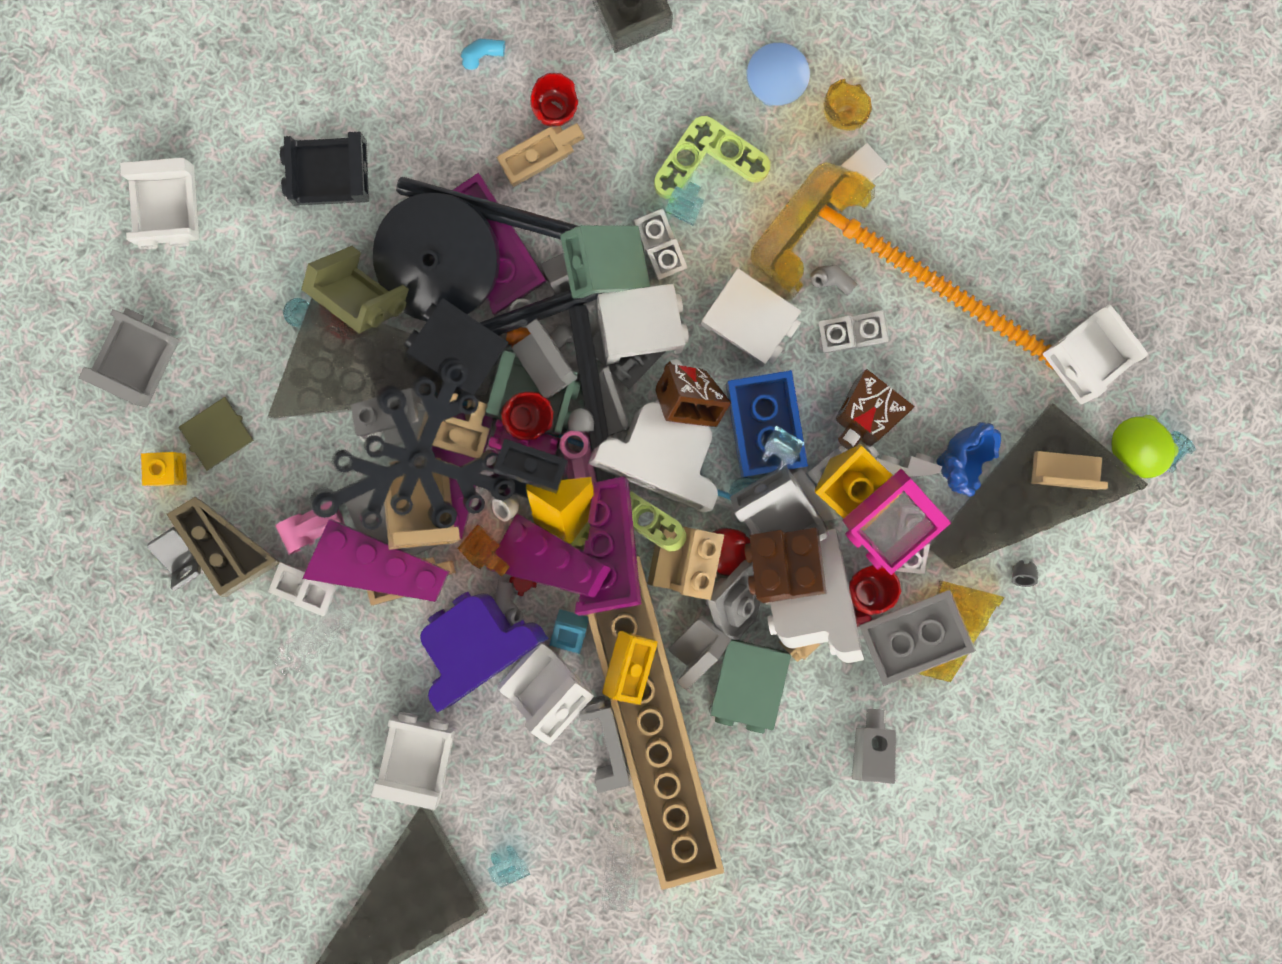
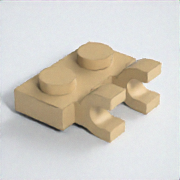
M453 393L451 401L456 400L458 394ZM468 400L466 408L471 406V400ZM478 401V409L473 414H465V421L454 417L443 421L432 446L475 459L481 457L490 429L481 426L488 404ZM426 411L424 414V418L422 421L417 441H419L423 428L428 419V414Z

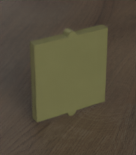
M223 397L178 427L190 445L189 450L195 452L206 471L254 441L242 423L243 417L236 414L226 397Z

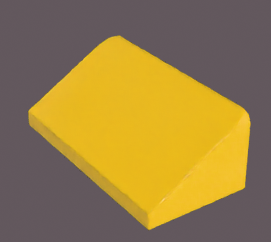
M619 631L604 682L603 695L613 700L640 705L658 641Z

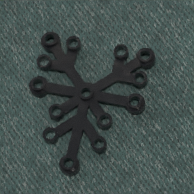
M449 357L440 363L438 374L443 382L437 397L434 395L436 390L435 384L429 378L419 377L414 381L413 391L421 398L428 414V419L419 441H417L404 411L406 406L404 393L392 385L380 389L376 397L377 405L385 414L391 415L405 448L385 442L378 435H371L366 438L364 449L369 456L373 458L385 456L398 461L388 467L352 456L347 450L337 451L333 455L332 462L339 472L347 473L352 470L368 476L335 492L329 488H320L314 491L310 497V505L317 516L322 518L331 517L337 513L340 505L374 489L367 508L360 514V521L366 529L375 530L382 524L380 512L392 482L404 475L399 490L391 498L390 502L395 513L406 515L412 510L413 502L410 498L418 479H420L431 504L428 510V517L433 525L439 529L451 527L457 519V512L449 502L443 499L432 472L456 479L464 497L463 505L472 514L481 512L485 506L484 499L476 492L474 486L487 489L497 500H506L513 495L515 483L512 478L497 473L491 476L480 473L484 470L494 472L495 463L487 465V460L491 456H496L497 461L499 454L495 450H486L481 457L462 466L436 459L434 452L431 450L443 421L460 413L473 414L478 409L479 402L477 398L469 392H463L456 400L451 401L456 386L463 384L468 376L467 367L457 358ZM458 368L460 370L459 376L451 379L450 372ZM429 383L428 391L420 393V385ZM392 397H397L398 404L395 407H388V400ZM467 398H471V406L468 408H463V401ZM373 442L381 443L377 451H370V445ZM419 456H423L424 462L419 466L414 465V460ZM341 457H349V463L347 465H338V461ZM503 484H507V489L504 492L499 493V487ZM402 499L407 500L405 507H396L398 501ZM472 499H479V502L476 506L469 507V503ZM324 501L332 502L329 509L323 510L320 506ZM443 513H449L448 519L439 521ZM375 514L376 520L372 523H367V516Z

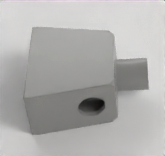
M867 709L866 727L856 728L852 780L895 784L896 731L885 729L886 710ZM873 737L878 740V748L876 750L871 745Z

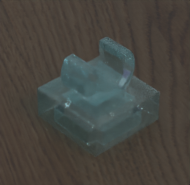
M689 182L686 190L676 186L671 194L666 213L694 226L705 201L698 197L701 187L692 182Z
M775 426L764 446L766 450L762 459L766 462L770 455L778 456L781 458L777 469L781 471L786 467L787 463L793 465L799 456L804 442L780 427Z
M510 845L507 846L509 853L507 860L501 862L498 854L494 852L491 854V861L494 866L488 868L491 880L501 888L530 875L526 862L518 856L516 850Z

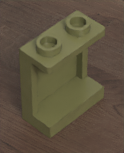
M350 246L308 263L301 290L356 332L361 333L371 327H377L392 317L399 316L406 307L405 300L409 289L402 285L391 291L386 290L357 268L361 252L355 247Z

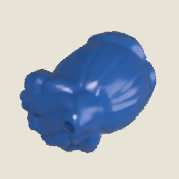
M979 422L976 426H970L958 432L949 441L947 450L937 458L936 462L939 466H942V475L947 479L952 491L969 497L973 496L976 492L975 490L981 487L979 476L982 474V465L987 461H992L994 458H999L1001 433L999 430L994 429L993 424Z

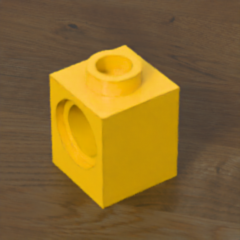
M141 453L142 486L187 485L186 453Z

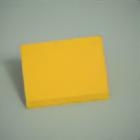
M857 445L830 458L814 492L844 519L893 475L863 446ZM883 508L861 529L864 530L885 508Z
M584 477L562 480L557 494L526 484L534 523L571 544L589 520L591 499L594 495L592 478Z

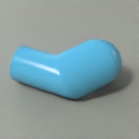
M481 38L475 40L461 52L463 67L469 70L477 69L479 59L484 55L504 57L505 40Z

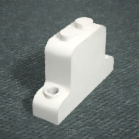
M656 400L655 403H648L636 411L624 442L607 437L606 441L593 450L588 464L615 476H625L634 484L702 513L713 510L718 497L717 488L712 483V480L700 474L712 440L710 428L703 425L666 421L659 400Z
M835 528L827 530L829 536L820 541L827 594L765 604H771L772 615L767 616L771 635L777 634L783 645L788 648H797L828 641L831 655L837 654L840 660L850 663L864 660L840 540Z

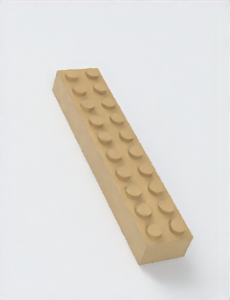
M636 555L642 605L587 615L604 679H606L619 631L658 641L641 704L638 705L611 698L610 701L661 890L725 872L640 556Z

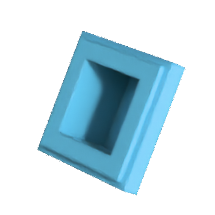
M559 609L549 646L580 654L589 623L588 617L578 616L573 612Z

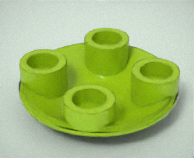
M1152 415L1126 419L1118 425L1112 436V452L1117 463L1126 472L1140 478H1153L1163 474L1170 468L1179 452L1178 446L1170 432Z

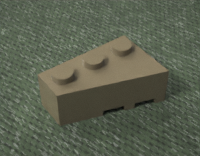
M197 497L190 499L166 514L217 594L221 597H228L280 563L265 549Z

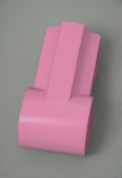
M569 430L560 440V450L564 459L568 460V479L591 477L594 486V482H597L595 467L588 464L592 454L589 434L586 431ZM569 436H579L584 442L583 450L579 452L571 450L568 446Z
M329 501L321 505L320 508L323 510L329 509L332 502ZM339 509L336 514L328 518L319 517L311 510L303 515L300 513L276 524L275 527L290 555L300 551V548L303 546L314 544L315 540L322 536L329 519L344 525L345 522Z

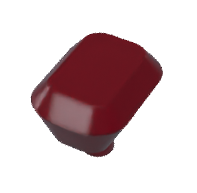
M853 606L857 627L872 621L871 615L860 612Z

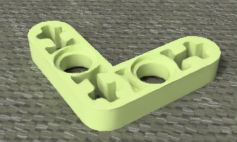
M700 116L690 124L657 172L654 179V188L656 193L664 199L676 197L707 153L750 182H760L767 177L770 170V160L763 152L713 118ZM705 125H708L711 136L705 135L700 140L699 147L703 148L700 151L695 144L687 142V139L690 138L694 142L698 136L696 127L703 128ZM726 142H733L737 145L739 152L735 157L728 158L722 154L721 146ZM744 150L749 152L746 156L747 160L755 163L757 160L762 162L761 169L764 170L763 172L756 171L755 174H752L750 172V164L744 160L741 166L736 164L742 158ZM680 151H691L695 156V161L689 166L681 165L677 160V155ZM672 164L677 171L686 175L682 177L678 173L674 179L676 188L669 187L665 191L662 189L663 182L661 179L667 180L672 175L673 168H669V165Z
M630 491L634 530L664 550L676 551L685 544L687 537L683 526L673 517ZM651 512L654 514V519L649 525L640 526L638 524V519L642 513ZM588 522L571 543L572 546L584 551L585 540H588L590 524ZM662 525L669 532L675 531L677 536L675 539H667L662 531L658 529Z

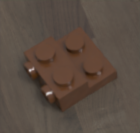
M816 527L791 532L776 530L749 535L750 543L745 544V556L748 563H753L754 575L748 576V585L751 595H756V599L762 603L827 594L819 530Z

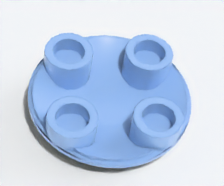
M771 43L757 50L749 61L747 68L749 87L753 94L765 105L780 106L792 103L804 93L809 83L810 70L806 58L797 48L789 44Z

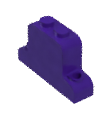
M469 591L452 601L454 607L447 612L442 609L427 619L430 624L422 630L420 640L441 674L440 677L432 682L433 685L428 693L429 701L435 711L438 713L449 708L549 639L541 626L534 622L525 623L524 620L511 626L492 596L486 593L471 596Z

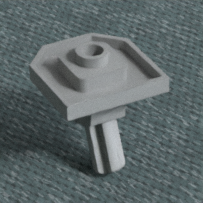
M744 560L727 579L720 578L718 582H715L711 600L706 599L705 605L710 608L714 625L733 640H739L756 621L761 604L756 599V595H751L749 590L748 576L754 575L753 563H748L747 560Z

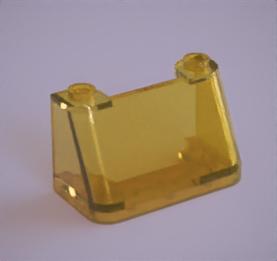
M828 162L819 164L752 248L751 260L753 265L795 298L804 286L800 281L804 274V265L798 255L792 252L794 247L829 203L841 212L850 206H860L866 209L875 198V184L862 174L837 164Z

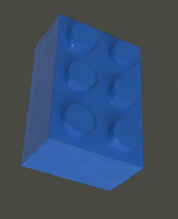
M792 370L727 381L725 386L727 397L731 402L729 410L741 478L772 473L785 464L789 470L807 467L808 463Z

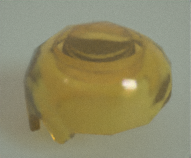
M840 79L831 84L823 102L824 116L829 124L846 131H854L865 125L872 111L871 98L863 90L861 84L850 85L847 84L846 79ZM844 106L852 107L847 110L839 112V110Z

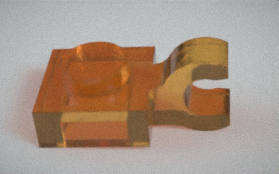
M478 524L457 548L473 566L480 570L485 565L491 571L494 569L502 577L510 568L495 553L500 544L485 528Z

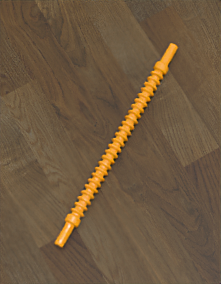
M823 203L817 214L843 230L842 234L848 239L854 237L856 244L862 242L864 249L870 247L872 254L878 252V257H885L886 263L893 262L894 268L899 266L902 268V273L909 272V278L915 276L917 283L923 281L925 288L931 286L933 293L936 291L940 292L939 297L946 296L947 302L954 301L955 307L962 306V312L968 310L970 317L975 315L978 317V322L985 321L986 327L989 325L993 326V332L999 330L1001 337L1007 335L1009 342L1015 340L1016 346L1023 345V351L1030 350L1031 356L1038 355L1039 361L1044 359L1045 365L1053 369L1042 354L1052 346L1051 344L1045 346L1043 339L1037 341L1035 334L1030 336L1027 329L1024 331L1020 330V324L1014 326L1012 319L1006 321L1005 315L998 316V310L991 311L990 305L983 306L982 300L977 302L974 300V295L967 296V290L961 292L959 285L953 287L951 280L945 282L943 275L940 277L936 276L937 271L930 272L929 266L922 267L921 261L916 263L913 261V256L906 257V251L900 253L898 246L892 248L890 241L887 243L883 242L882 236L879 238L875 237L876 232L869 233L868 227H860L861 223L856 219L852 218L849 220Z

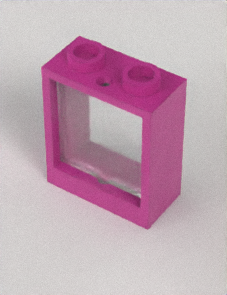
M902 468L842 520L849 529L845 533L849 540L857 548L863 545L869 551L865 555L877 569L883 566L891 575L951 524ZM903 491H905V493L914 501L915 505L903 493Z

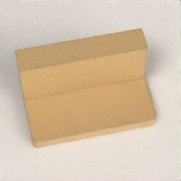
M1042 451L1034 452L1031 484L1093 490L1108 489V482H1100L1102 457Z

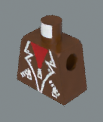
M677 359L671 360L665 365L664 372L655 388L664 418L670 422L717 427L731 404L728 397L707 371L700 368L683 366L681 361Z
M865 369L854 381L836 416V421L846 428L838 438V442L848 450L857 446L860 441L871 447L915 406L868 369Z

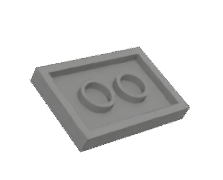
M951 590L859 625L883 686L976 651Z

